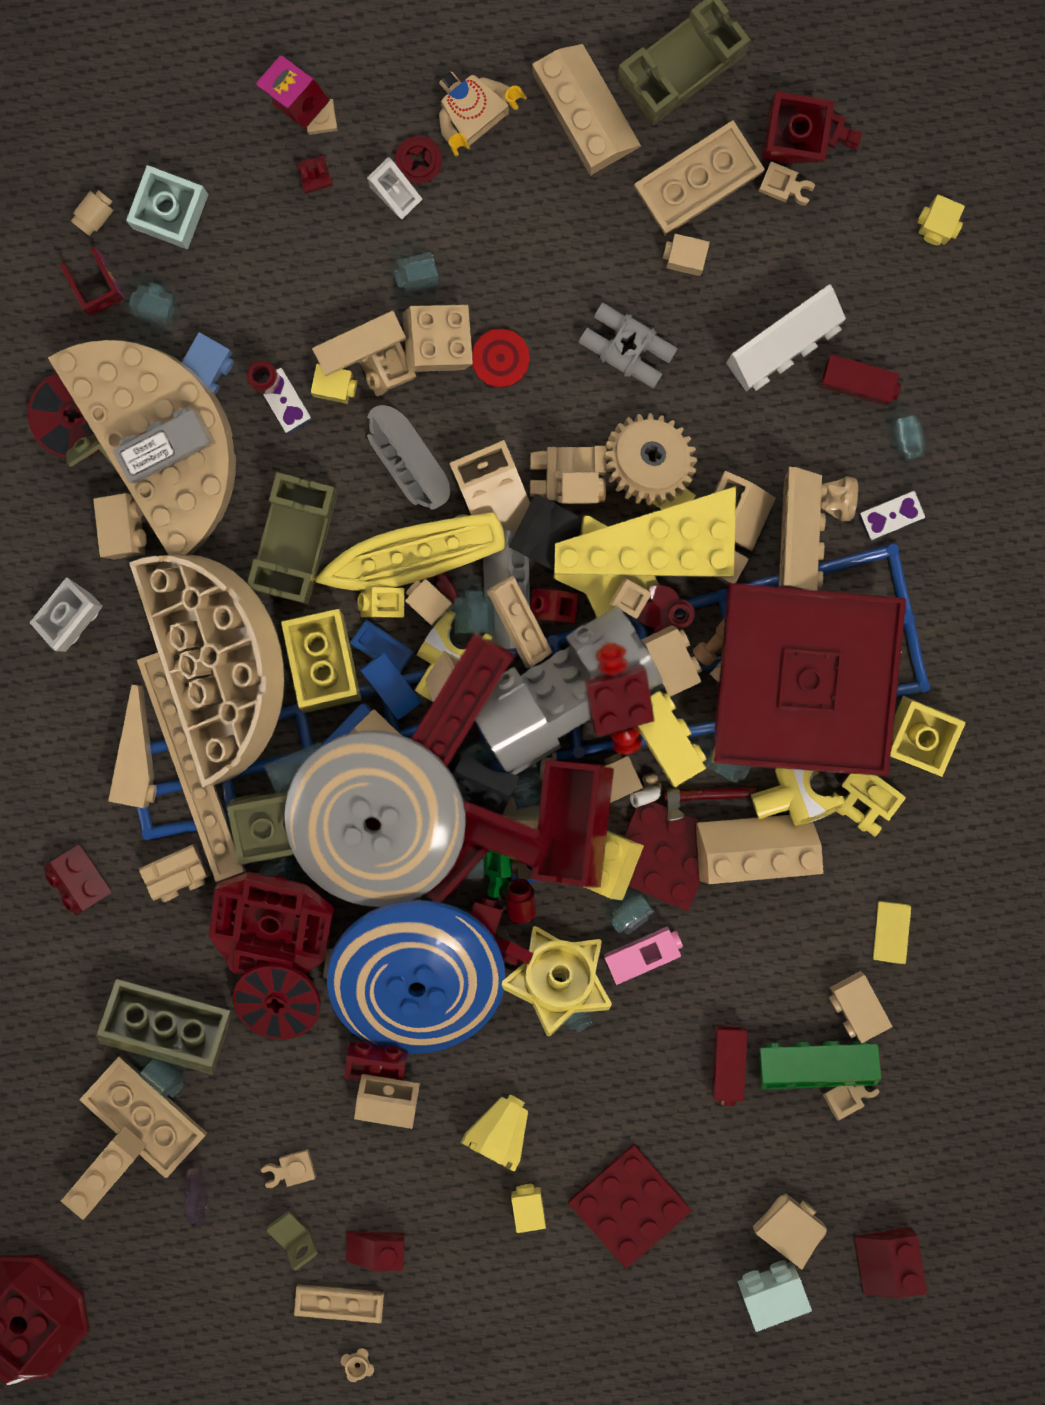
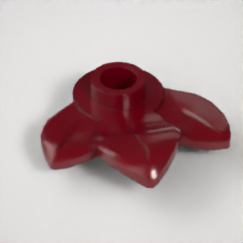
M653 585L649 587V592L652 593V601L645 604L637 619L642 624L653 627V634L671 625L679 631L680 628H685L692 623L695 612L690 602L685 599H679L676 591L669 586ZM678 608L685 610V615L681 618L674 615L675 610Z

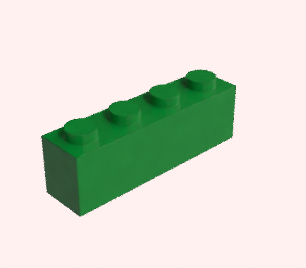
M859 1040L853 1041L852 1045H840L838 1041L824 1042L823 1046H811V1043L808 1042L795 1043L793 1047H782V1044L779 1043L766 1044L764 1048H760L757 1054L760 1090L877 1086L881 1081L878 1044H869V1041L861 1044Z

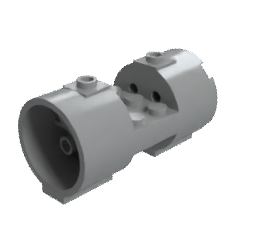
M618 606L567 635L566 639L570 645L567 649L558 651L553 657L538 666L531 667L521 676L515 667L504 672L475 721L507 773L510 772L516 775L560 749L561 745L557 738L591 719L584 680L605 675L598 670V664L601 661L596 658V652L604 644L617 643L625 647L626 655L624 658L628 660V667L626 669L644 665L647 671L650 695L663 688V680L655 663L635 633L636 631Z

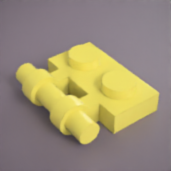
M848 774L840 784L849 792L844 798L846 805L836 812L842 816H848L857 823V828L863 832L868 831L875 837L882 829V827L874 822L877 816L880 815L889 821L906 797L878 776ZM833 793L831 798L839 795L837 793ZM857 799L870 807L866 814H863L853 806Z

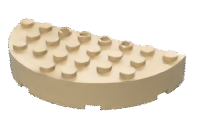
M113 340L92 341L69 347L48 357L168 555H192L208 540L217 524L222 520L229 505L236 474V454H234L231 427L219 400L210 387L196 373L175 357L160 350L131 342ZM188 407L189 410H199L215 443L138 483H129L113 452L114 449L120 447L119 441L133 434L139 437L147 433L145 428L155 422L162 421L165 424L173 420L172 414L183 408Z
M188 554L151 556L130 562L129 564L202 787L224 783L245 771L259 757L268 744L279 718L283 699L284 670L281 648L272 620L250 586L235 572L214 560Z

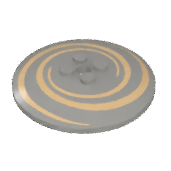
M362 731L338 737L320 747L303 763L295 775L285 805L286 833L292 852L300 866L314 882L340 899L360 905L386 906L393 903L411 901L427 893L439 884L453 867L461 850L465 835L466 817L464 802L460 789L449 769L434 753L423 745L407 737L389 732ZM368 817L377 818L381 823V828L376 831L368 829L365 825V819Z

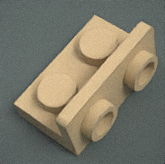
M400 342L358 361L366 374L368 386L374 390L377 397L383 395L388 389L409 382L416 377L414 372H407L406 354Z

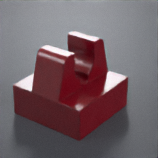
M324 155L296 163L305 194L333 186Z

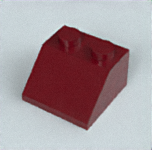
M776 91L770 100L761 159L787 164L824 162L835 101Z
M912 1227L854 1236L864 1295L899 1299L927 1294L918 1235Z

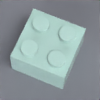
M147 165L126 221L134 230L188 250L208 193L199 184Z
M784 1260L775 1262L770 1265L769 1270L761 1273L759 1271L748 1272L742 1276V1280L737 1281L756 1332L812 1312L793 1262L787 1263Z

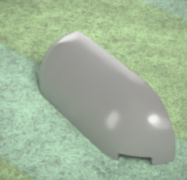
M380 405L372 408L367 416L370 419L368 440L408 500L414 505L420 504L430 508V510L446 503L450 496L449 481L409 420L401 412L390 406Z
M504 530L505 548L483 558L486 630L488 634L493 636L492 641L504 649H512L515 646L487 590L508 576H514L530 607L529 558L508 547L515 535V532Z

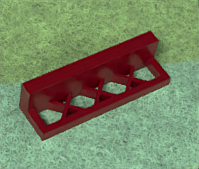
M463 800L466 817L465 840L531 867H537L548 843V840L541 831Z

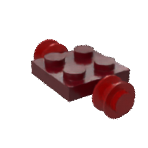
M607 643L596 652L597 660L601 661L598 664V670L605 675L584 681L596 736L610 733L611 738L614 740L612 743L613 749L616 752L628 755L634 753L642 745V740L638 737L640 734L638 726L655 722L647 671L644 665L626 669L628 667V660L624 658L626 655L625 647L617 643Z

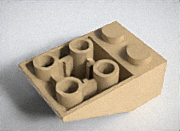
M505 440L451 462V469L470 514L477 515L493 512L497 515L503 530L516 533L530 502Z

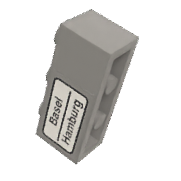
M188 407L183 408L172 414L173 420L165 424L162 421L155 422L145 428L147 433L139 437L133 434L119 441L120 447L114 449L113 452L129 483H138L215 443L199 410H189Z

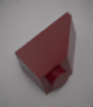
M347 1231L346 1262L373 1271H403L405 1262V1233Z

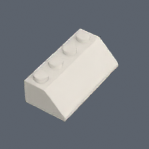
M830 284L731 354L726 364L745 391L752 387L755 391L759 390L770 382L768 378L770 374L776 370L779 374L783 373L794 365L791 359L800 353L803 357L807 356L818 347L815 342L825 336L829 340L842 330L839 325L846 318Z

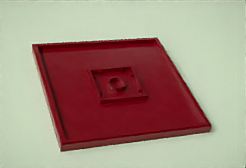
M728 583L712 763L889 776L906 598Z

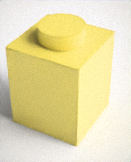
M316 364L311 394L316 398L348 404L349 397L354 398L357 380H353L354 375L352 371L344 369L325 376L321 366Z
M524 1184L516 1187L517 1191H511L516 1232L546 1229L540 1187L534 1188L533 1184Z

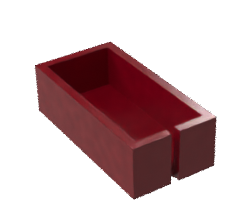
M545 760L537 830L541 831L548 840V843L537 867L532 869L531 880L601 888L614 768Z

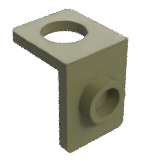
M95 434L88 438H80L66 452L69 467H72L99 449L114 467Z
M286 1212L266 1227L267 1232L287 1251L291 1268L294 1271L318 1254L312 1234L291 1212ZM308 1246L306 1254L296 1259L298 1251L302 1247Z

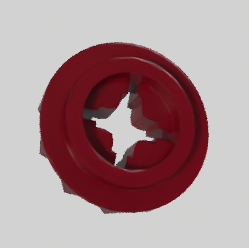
M415 136L405 140L399 146L395 156V163L408 181L419 185L431 182L439 174L442 165V154L434 141L423 136ZM425 151L424 161L427 163V166L419 165L413 171L414 161L411 159V156L419 157Z

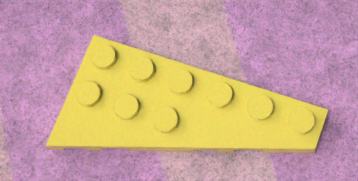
M736 487L555 543V574L734 577Z

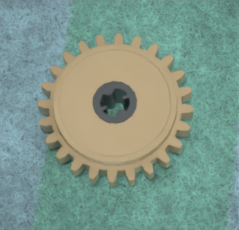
M649 413L646 420H643L641 414H637L634 422L628 417L624 425L619 423L615 432H611L608 438L609 441L605 445L607 452L603 456V459L609 462L605 466L604 471L612 472L609 482L617 481L616 491L624 489L626 491L625 498L628 499L633 495L636 497V503L638 504L642 499H646L648 506H651L654 499H657L659 505H662L666 497L671 502L676 497V494L682 495L685 487H688L692 479L690 477H693L696 472L693 466L697 462V458L691 457V455H693L696 449L695 447L687 446L691 438L690 436L683 438L681 434L684 429L681 427L676 430L673 427L675 421L672 420L669 423H665L664 416L662 415L658 420H654L652 413Z

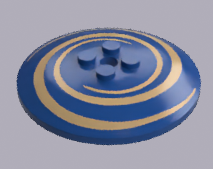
M434 901L398 902L383 906L364 915L340 937L328 963V995L331 1005L341 1022L363 1041L373 1046L397 1047L400 1050L408 1051V1054L431 1053L453 1047L467 1040L482 1029L491 1019L500 1004L504 992L502 987V981L505 979L504 960L493 935L480 921L467 912ZM419 982L424 985V988L415 991L410 989L409 986L412 983Z

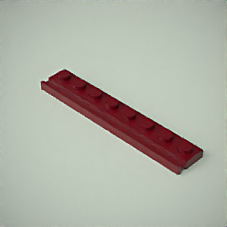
M475 632L413 735L412 740L429 749L447 767L514 654L493 641L486 640L479 633ZM368 817L365 819V825L368 829L376 831L381 828V823L377 818Z

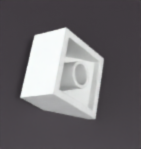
M66 577L29 623L52 649L66 652L78 640L87 625L97 617L98 612L103 606L92 594Z

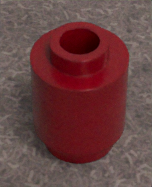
M256 361L247 371L249 384L260 394H271L280 384L278 371L267 361ZM263 375L270 376L266 382H260Z
M522 879L510 882L505 891L508 918L515 923L531 921L536 915L533 887L528 881Z

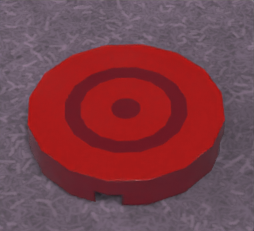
M506 329L490 330L483 334L475 343L472 352V365L478 378L486 385L497 388L511 387L520 382L527 373L530 362L529 349L523 338L513 331Z

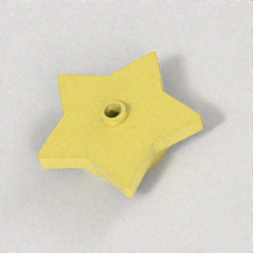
M584 515L580 536L608 526L590 516ZM553 575L555 580L585 593L596 618L615 608V606L610 604V601L624 578L649 591L650 586L659 585L655 576Z
M534 926L529 951L534 954L530 963L522 964L502 981V987L505 991L533 1004L547 1036H551L573 1013L609 1010L612 1005L595 973L602 944L600 939L572 943L559 940L539 927ZM560 977L563 979V982H558L554 978Z

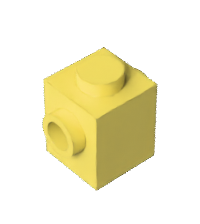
M938 194L933 199L930 207L925 206L917 221V223L922 224L918 233L924 235V240L933 245H940L941 243L945 245L951 238L956 239L963 225V222H960L959 219L965 206Z

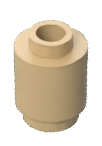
M99 190L96 194L89 191L73 212L75 216L71 222L90 236L94 231L97 232L114 211L110 207L113 201Z

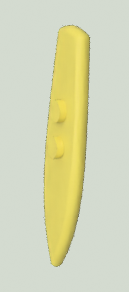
M493 512L396 529L376 535L344 551L317 575L315 581L334 588L363 591L368 587L394 588L411 584L417 580L421 581L503 550L505 548L504 530L497 515Z

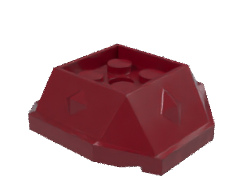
M247 872L217 883L214 891L209 938L226 959L225 963L232 973L242 975L250 968L266 963L284 964L302 973H306L325 961L334 907L324 900L312 885L289 881L281 875L270 877Z
M39 1254L0 1255V1381L5 1385L50 1378L90 1330L84 1291ZM15 1317H23L27 1322V1326L18 1325Z

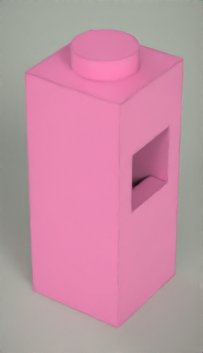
M667 926L604 954V958L616 985L681 957L678 949L682 948L683 945L677 932L671 933Z

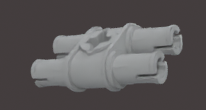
M602 303L594 318L615 330V339L609 341L591 329L586 328L579 343L601 356L600 360H602V363L606 362L623 372L625 377L632 375L654 389L662 373L641 361L642 357H640L642 351L645 352L647 350L670 363L678 348L657 336L654 328L650 329L633 319V315L626 314L624 316L605 303ZM635 336L633 347L636 349H629L622 355L623 344L621 341L627 342Z

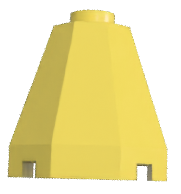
M509 1095L507 1099L501 1097L466 1131L460 1143L469 1146L470 1142H472L469 1147L470 1149L515 1172L521 1158L528 1111L523 1108L525 1102L512 1095Z

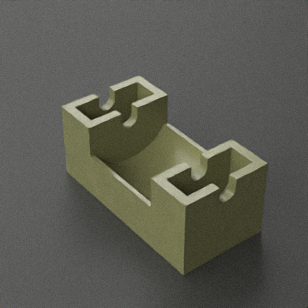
M721 0L702 1L691 10L688 19L650 48L645 50L642 47L619 65L618 82L652 126L746 55L751 40L738 22H733L730 19L729 10Z
M276 472L269 498L271 506L257 560L253 559L247 582L252 590L309 605L339 493L334 487Z
M289 791L263 796L258 793L230 800L227 810L239 865L293 855L285 827V805Z

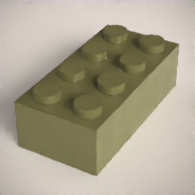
M116 979L97 1032V1038L99 1043L213 1075L231 1021V1014L226 1009Z

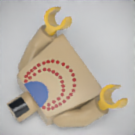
M449 72L439 82L448 93L441 100L442 110L439 113L441 134L450 145L454 156H458L457 148L464 146L469 150L471 144L509 114V105L507 103L510 104L513 110H517L519 107L515 100L518 98L526 100L527 97L519 86L509 87L485 77L478 79L475 75L469 76L461 83L453 72Z

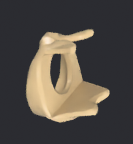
M845 476L840 480L824 483L827 485L826 502H821V508L841 522L850 521L855 516L857 507V480L853 477Z

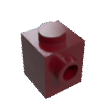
M532 589L530 609L535 619L575 623L578 594L558 590Z

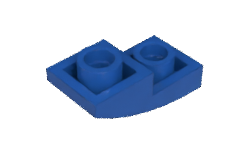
M384 652L360 669L397 720L421 703Z

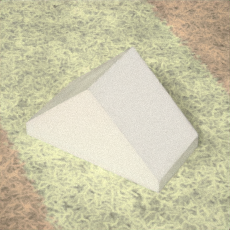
M389 157L367 177L370 188L400 219H403L422 200L421 196Z

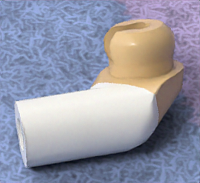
M656 773L645 774L642 778L644 783L642 790L630 795L633 807H640L659 798L661 782H658V775Z

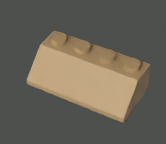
M583 44L557 49L532 64L534 79L590 176L641 147Z
M789 467L784 478L779 587L817 590L822 589L823 571H818V560H823L824 542H819L820 531L825 530L826 516L825 513H821V502H826L827 485L822 484V475L797 467Z
M791 815L768 816L762 819L755 817L696 823L699 878L701 882L717 884L823 874L822 846L813 822L795 826Z

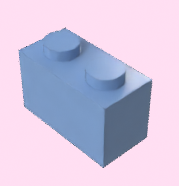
M199 332L182 363L196 373L216 396L220 387L216 382L221 374L227 375L234 360L231 359L233 353L230 349Z

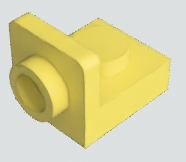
M365 588V590L361 591L357 600L361 617L403 618L404 588Z

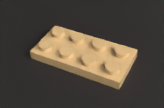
M732 120L636 182L634 188L666 236L764 173L765 169L734 120Z
M122 1055L112 1063L80 1098V1101L116 1134L125 1126L147 1146L139 1155L165 1178L175 1170L207 1134L204 1129Z

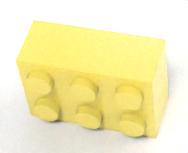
M340 609L281 622L298 706L304 713L361 700L345 619Z
M656 691L651 694L655 722L638 727L640 728L641 736L669 783L676 787L706 769L702 762L707 759L698 744L692 745L687 736L691 735V732L684 720L680 718L677 720L672 713V710L676 709L669 695Z

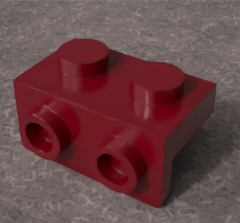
M80 844L44 867L47 882L53 888L56 887L62 895V904L67 911L73 912L75 916H78L112 893Z
M350 1042L346 1056L347 1062L344 1078L360 1081L362 1074L403 1081L408 1051H403L393 1046L379 1047L367 1042Z

